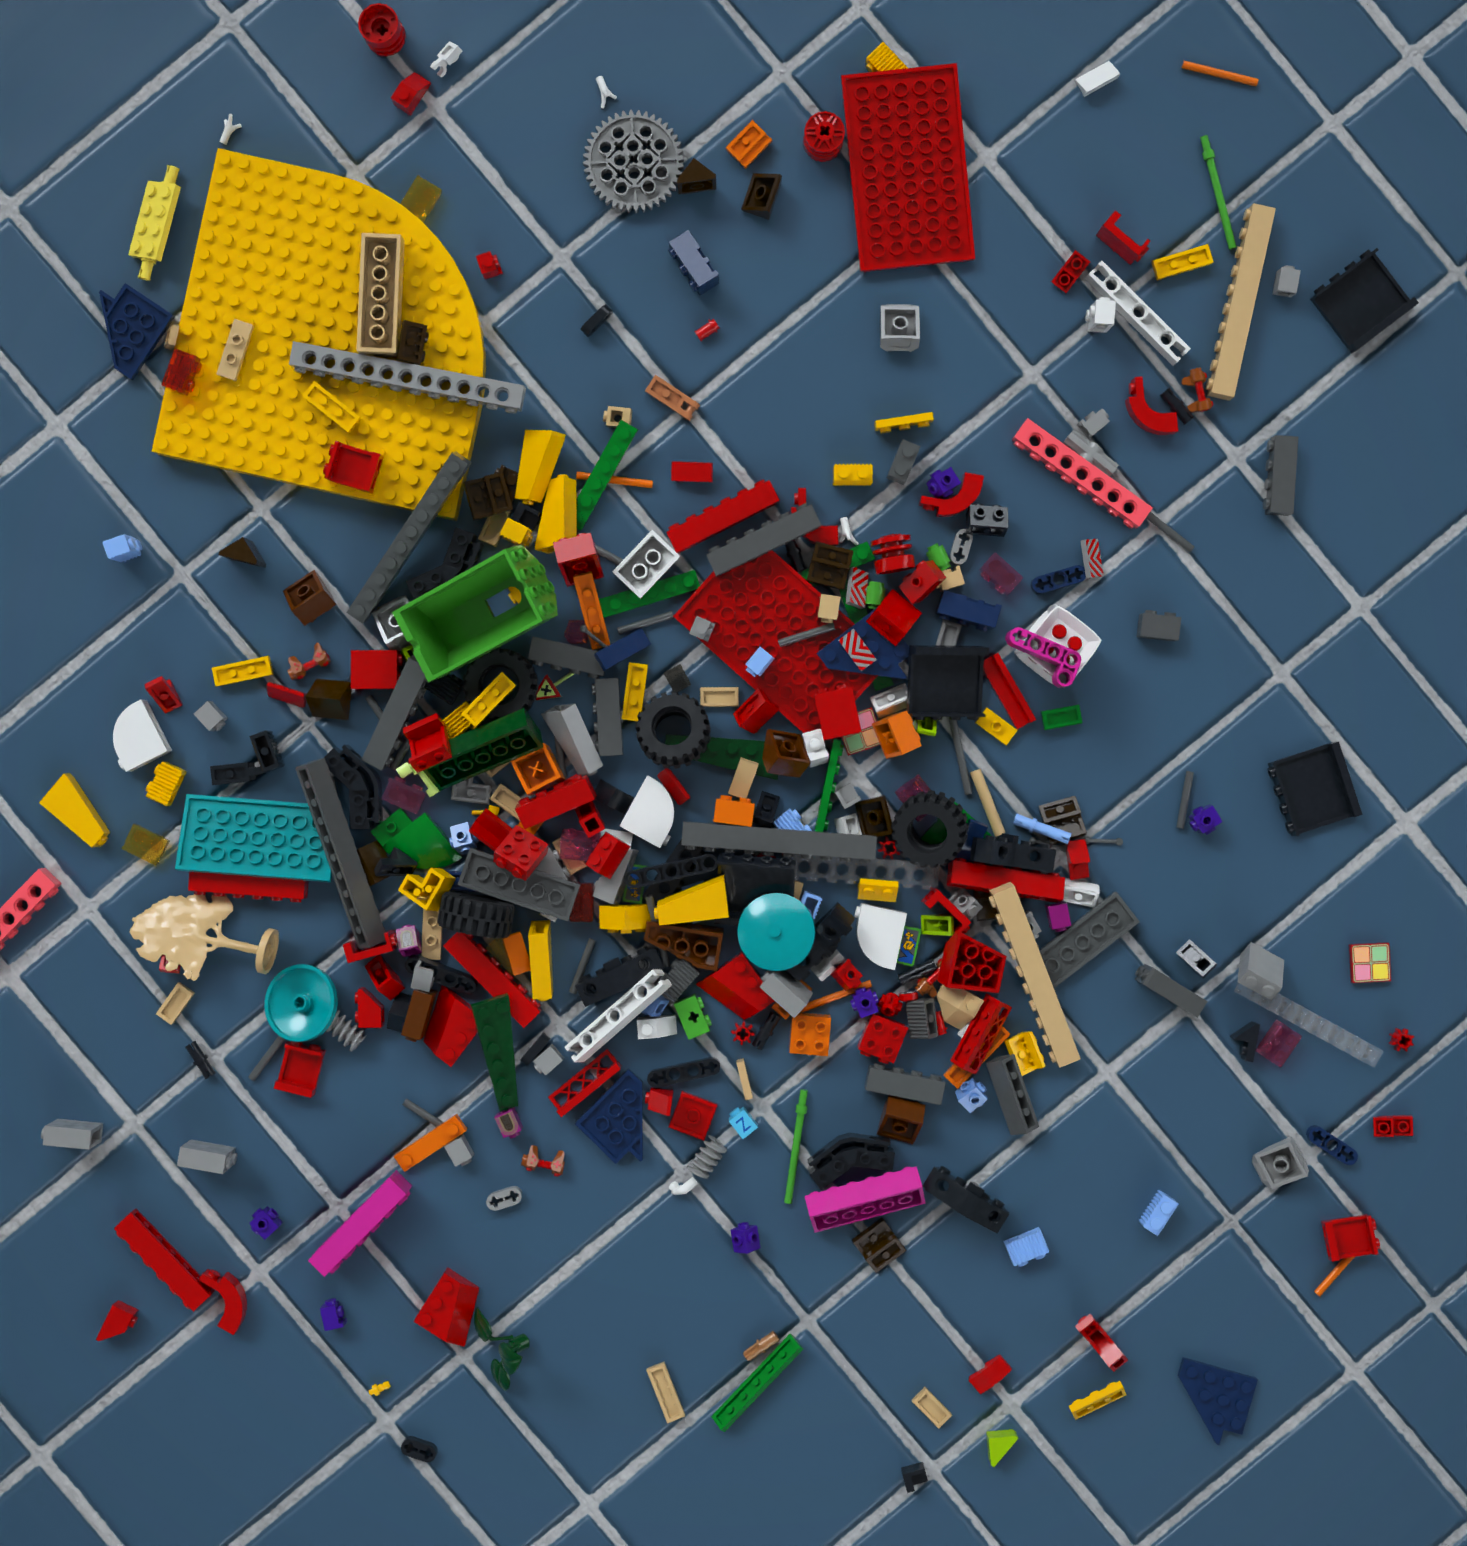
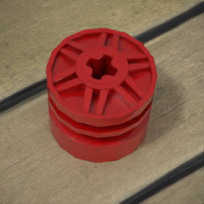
M376 3L369 5L360 14L358 21L359 32L372 52L379 56L387 57L401 50L405 44L406 33L397 14L391 7L386 4Z
M827 111L818 112L809 118L806 122L803 137L804 149L808 156L820 162L831 161L838 156L842 150L845 136V128L841 119L834 113ZM821 132H823V133L828 132V136L825 135V134H824V135H821Z
M891 534L871 541V547H880V549L872 551V554L882 555V559L874 561L876 575L901 572L916 567L914 555L905 554L904 552L912 548V544H903V542L911 540V535Z

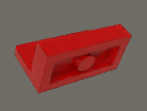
M758 688L733 715L739 727L755 734L779 710V707L770 702L764 691Z
M485 808L476 818L469 832L495 851L513 828Z

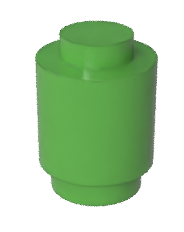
M936 543L927 548L926 556L928 560H933L941 571L951 567L950 559L943 545L939 546Z
M869 582L865 603L868 606L867 609L874 610L884 600L886 591L884 583Z

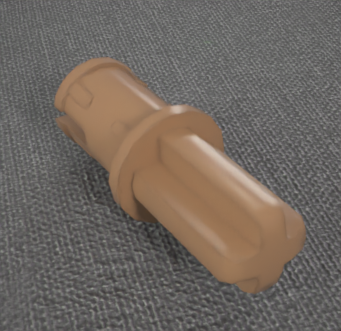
M771 1331L761 1340L757 1339V1342L746 1349L743 1355L746 1360L751 1361L762 1352L766 1353L768 1348L780 1340L776 1333Z

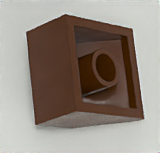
M315 570L283 590L291 611L304 626L313 622L317 617L331 610L336 605L332 594Z
M773 729L766 731L762 759L767 773L800 778L810 765L801 734Z
M888 1095L876 1135L914 1144L923 1125L926 1105Z

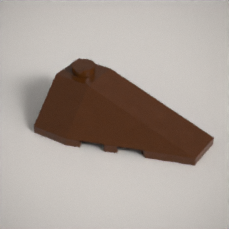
M647 921L644 940L662 950H667L680 959L692 963L697 968L717 971L724 928L685 923L659 925V921Z

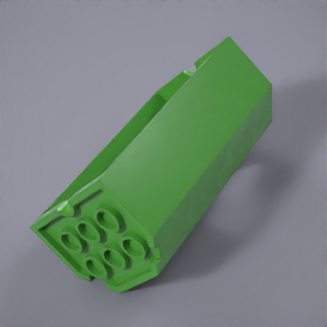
M518 545L506 548L392 612L407 642L412 644L414 648L413 654L428 682L454 672L558 616L555 588L545 575L544 566L525 547ZM509 587L519 589L522 596L520 603L495 617L487 599Z

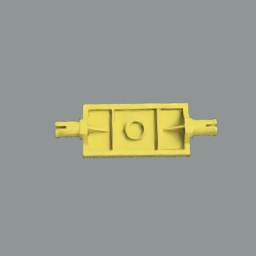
M167 165L164 181L147 182L128 254L133 258L141 259L142 264L138 278L150 281L153 266L156 265L157 261H162L181 189L180 186L176 185L180 169L175 166Z

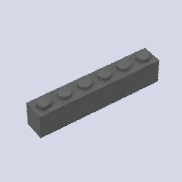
M807 503L800 505L796 508L797 511L792 514L786 512L778 516L779 520L773 523L772 520L761 524L762 528L759 530L750 529L744 532V537L740 539L734 537L727 540V545L721 548L717 545L709 549V553L706 556L715 575L720 576L820 528L822 525L812 504L807 506Z
M414 655L408 658L361 759L380 770L385 769L387 766L390 767L395 757L392 755L395 750L399 749L402 743L400 739L403 734L402 728L410 725L408 721L411 716L415 715L418 706H416L418 699L421 700L426 692L424 686L428 681Z

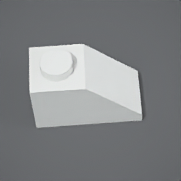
M676 1015L638 1017V1039L660 1038L677 1034Z

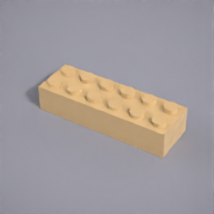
M361 233L356 348L359 354L397 357L401 333L405 240L401 234Z

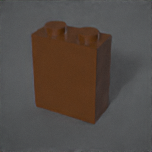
M415 989L413 991L401 1033L402 1036H406V1040L416 1042L425 1036L437 997V990L431 989L430 992Z

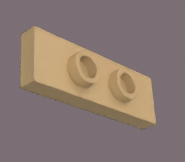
M234 319L216 373L218 376L237 381L254 329L253 324Z
M423 909L421 956L431 960H441L443 928L437 922L439 910L426 911Z
M665 1361L647 1368L646 1371L667 1424L685 1417V1412Z

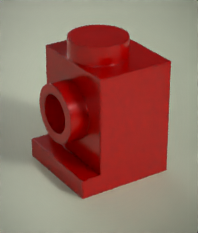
M491 251L476 256L485 280L503 274L497 255L492 256Z
M849 958L841 962L836 967V970L830 974L845 991L851 988L854 990L862 983L859 979L863 975L854 967Z

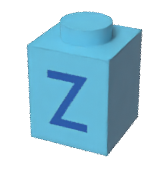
M744 1106L740 1109L739 1107L735 1108L729 1114V1123L742 1139L758 1128L757 1122Z

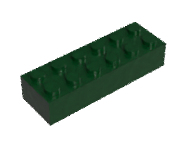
M524 708L449 739L452 758L423 770V772L441 791L543 748L541 731Z

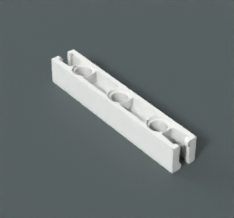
M1103 261L1086 276L1085 279L1103 297L1110 298V301H1116L1115 309L1172 366L1181 359L1171 351L1170 347L1172 345L1181 352L1182 356L1191 349ZM1099 270L1105 277V280L1101 281L1094 273ZM1106 283H1112L1115 289L1109 290L1106 287ZM1134 310H1139L1142 317H1136ZM1161 337L1168 338L1169 344H1163Z
M652 969L565 1046L567 1051H575L576 1053L580 1051V1046L583 1048L577 1056L575 1054L571 1056L574 1062H585L672 986L668 979L660 980L657 986L654 985V982L665 974L663 970ZM645 988L647 989L646 996L644 995Z

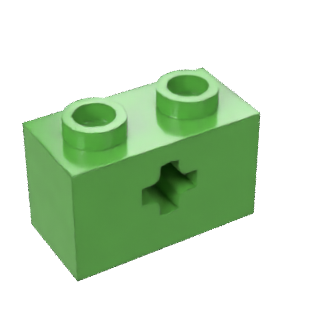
M695 993L674 1002L688 1040L710 1031L709 1026L712 1023L708 1014L704 1015L702 1008L705 1006L701 997L697 998ZM692 1011L695 1014H699L697 1015V1020L695 1021L693 1018H689L691 1016Z

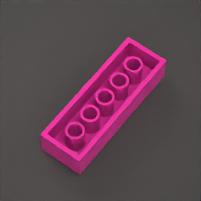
M917 1166L905 1167L897 1172H886L882 1176L868 1177L859 1182H849L840 1187H830L822 1192H811L805 1196L814 1233L926 1204Z
M395 1170L314 1252L308 1261L324 1277L329 1272L333 1274L343 1261H346L353 1254L357 1246L360 1247L367 1237L379 1228L384 1221L383 1217L388 1219L398 1207L396 1204L400 1206L411 1194L409 1190L412 1185Z

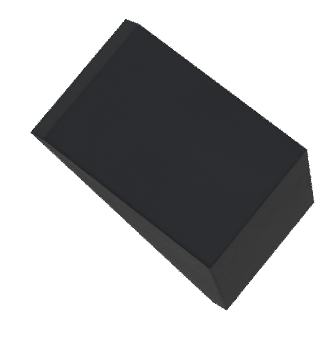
M600 779L595 788L597 800L623 814L626 813L634 799L631 795Z
M400 992L395 997L388 1014L387 1029L402 1033L412 995Z

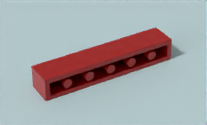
M764 479L754 484V488L750 490L745 488L737 492L738 496L732 499L727 497L720 501V505L716 507L711 505L703 509V514L699 516L693 514L685 519V523L681 525L675 523L668 527L669 531L666 534L675 552L679 554L778 504L780 500L770 480L766 482Z
M955 858V860L948 864L946 886L989 892L993 888L1011 882L1015 886L1018 896L1022 898L1055 903L1062 901L1064 898L1065 877H1060L1058 873H1048L1047 875L1041 874V871L1038 870L1022 871V868L1019 867L1008 869L1004 868V865L992 864V866H988L977 861L969 863L966 862V859Z
M189 871L188 891H194L195 895H206V892H213V896L221 897L227 893L233 894L232 897L244 898V895H252V899H263V896L271 897V900L274 901L290 898V902H302V899L308 898L309 881Z
M456 932L443 947L493 997L507 993L509 995L511 1016L525 1028L541 1012L540 1002L537 999H531L526 994L528 992L522 984L518 985L513 980L514 976L508 970L504 971L500 967L501 963L494 956L491 958L486 953L488 950L481 943L477 944L473 940V935Z
M137 1208L130 1212L114 1228L117 1236L125 1240L135 1254L141 1256L143 1263L147 1267L152 1268L156 1272L158 1279L165 1282L169 1286L170 1291L183 1300L182 1302L186 1308L194 1312L215 1291L199 1281L201 1275Z

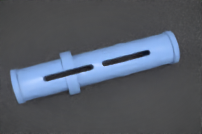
M1018 813L1016 814L1013 825L1027 829L1030 833L1036 832L1068 845L1071 832L1069 833L1041 823L1036 818L1030 819Z

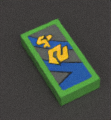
M634 864L632 870L647 866ZM631 874L628 880L631 884H636L639 882V877L636 874ZM626 885L623 901L642 904L644 886L630 888Z
M904 926L897 958L898 964L914 965L922 929Z

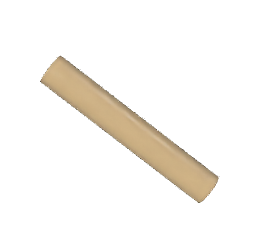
M981 768L970 772L994 836L1006 833Z

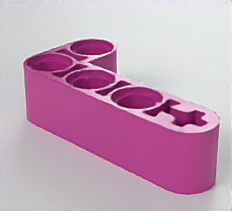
M1020 627L1007 632L1005 639L1009 646L1056 666L1052 676L1054 686L1064 688L1073 683L1082 660L1078 652ZM1017 633V637L1020 640L1015 641V637L1013 635ZM1032 640L1038 643L1037 650L1031 648L1030 643ZM1049 648L1055 649V658L1049 655ZM1068 655L1073 657V665L1067 663ZM1061 673L1064 674L1067 678L1065 684L1061 683L1059 680V675Z

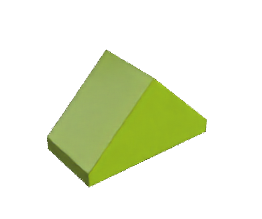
M924 717V720H915V731L922 735L936 736L937 720H932L931 717Z
M951 914L921 915V934L952 936L954 934L953 916Z
M1013 1429L986 1432L988 1458L991 1466L995 1467L1018 1440L1017 1433Z

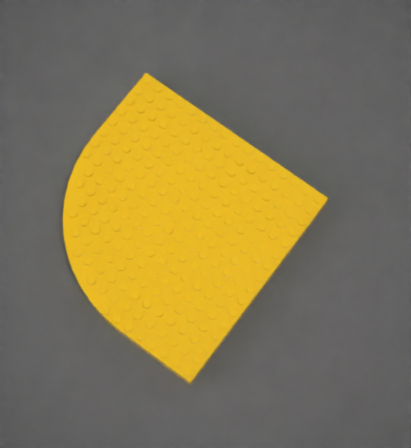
M218 148L152 452L165 457L414 511L452 452L456 451L471 461L483 404L471 406L466 404L467 401L459 400V403L448 401L446 397L440 396V399L430 398L426 393L414 395L410 394L409 390L402 389L401 392L390 390L389 386L384 385L382 388L371 386V383L368 382L356 384L351 382L352 379L344 378V381L333 379L332 375L325 374V377L313 375L311 371L299 373L294 371V368L289 365L293 341L358 353L356 348L361 233L401 234L405 240L401 328L403 320L427 325V332H429L427 343H424L423 349L425 351V359L423 363L421 362L420 366L485 378L486 353L478 310L470 289L455 261L440 240L419 218L397 201L372 187L332 173ZM234 319L254 325L237 381L216 374ZM316 356L309 357L308 364L315 363ZM379 357L394 361H400L396 360V357ZM329 360L327 368L334 367L335 360ZM353 363L348 364L346 371L351 372L355 365ZM368 367L365 370V375H371L374 372V368ZM387 371L384 374V379H390L393 376V371ZM405 375L403 382L409 383L412 380V375ZM431 378L424 379L422 386H429ZM313 381L361 417V420L350 434L302 396ZM444 382L441 389L448 390L451 383ZM463 386L460 392L467 394L470 391V386ZM485 389L480 391L479 395L484 398ZM335 441L372 453L376 452L384 457L373 494L328 481L324 478L323 469L325 464L329 463V449L332 444L334 445ZM468 470L436 517L454 521L458 520L464 493L463 483L467 479Z

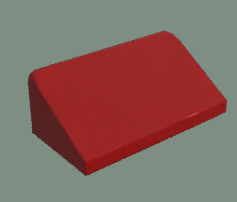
M267 683V694L269 697L298 707H305V696L307 693L276 683Z
M665 768L657 775L678 805L683 804L690 798L689 793L670 768Z

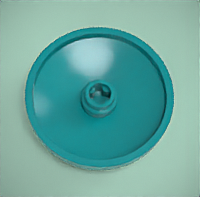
M770 893L756 898L745 908L738 923V941L743 953L756 966L770 971H782L797 966L808 956L815 941V923L810 911L801 901L783 893Z
M297 964L285 968L271 981L265 995V1015L273 1031L280 1037L294 1042H306L319 1037L329 1028L336 1015L338 997L333 981L323 970L312 965Z

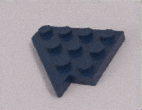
M125 283L115 299L100 290L99 294L114 368L131 380H134L175 316Z
M876 608L817 652V655L828 669L900 679L908 678L898 664L909 656V646L903 638L896 646L893 645L866 622ZM853 629H855L877 659L862 671H860L838 641Z
M630 1069L575 1122V1125L615 1164L628 1151L640 1162L643 1160L642 1081Z
M1183 1357L1178 1377L1215 1443L1220 1445L1224 1430L1242 1435L1258 1379Z

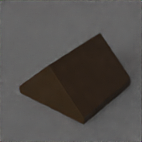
M693 158L677 179L678 194L716 190V174Z
M753 173L741 210L769 220L782 183V175Z
M244 537L220 550L218 554L227 559L266 568V563L253 541Z
M316 679L305 696L312 716L349 720L352 692L351 682Z
M884 795L855 803L862 835L879 837L890 835L894 832L891 829L892 821Z
M378 840L357 849L369 887L390 877L375 876L374 869L379 860L388 858L385 849Z

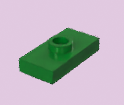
M1079 705L1040 711L1044 730L1083 723Z
M401 807L370 832L384 846L413 821Z

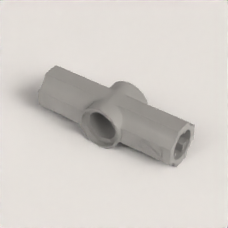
M1075 429L1072 430L1063 442L1109 477L1119 466L1103 453V449L1098 444L1088 441Z

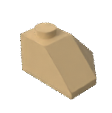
M943 984L936 995L940 1004L943 1021L959 1030L975 1018L984 1000L968 990L947 988Z

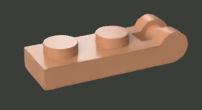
M657 375L653 377L645 390L647 394L689 422L693 417V412L700 407L699 403ZM684 402L689 405L686 411L681 408Z

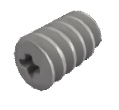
M337 1010L334 1020L326 1032L333 1030L332 1037L339 1035L338 1042L345 1039L344 1047L351 1044L349 1051L352 1052L365 1039L366 1036H362L364 1030L362 1029L357 1032L358 1025L356 1024L351 1027L352 1020L344 1022L346 1015L338 1017L340 1010Z
M708 1135L711 1140L710 1142L704 1141L707 1147L699 1148L702 1155L696 1153L695 1156L698 1160H691L694 1166H687L690 1172L705 1179L709 1178L708 1172H713V1166L718 1165L717 1160L722 1159L721 1153H726L727 1151L725 1146L711 1135Z

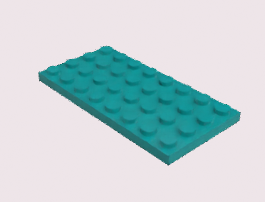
M186 794L175 864L177 871L331 882L332 872L308 803Z

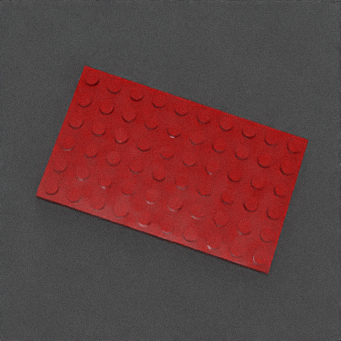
M957 63L841 75L860 272L975 260Z
M773 550L720 576H716L713 571L673 616L689 631L693 626L696 616L714 623L715 626L708 642L700 638L698 639L752 688L763 690L768 700L778 705V711L803 733L821 729L814 698L817 690L828 688L829 691L836 690V686L847 684L848 687L852 686L856 701L878 676L828 669L817 655V652L854 625L840 610H838L837 620H833L835 630L780 647L779 639L829 623L821 622V618H818L821 593ZM760 646L775 659L761 676L756 675L754 677L746 671L747 666L745 664Z

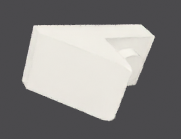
M821 729L803 733L804 746L810 760L809 767L828 763L829 754L825 748Z

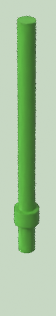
M1208 135L1200 137L1204 151L1202 155L1207 163L1228 248L1232 250L1237 247L1214 162L1215 154L1214 150L1211 149Z
M800 1089L799 1103L796 1104L795 1110L797 1116L784 1200L786 1204H792L804 1115L807 1114L808 1106L806 1101L808 1090Z

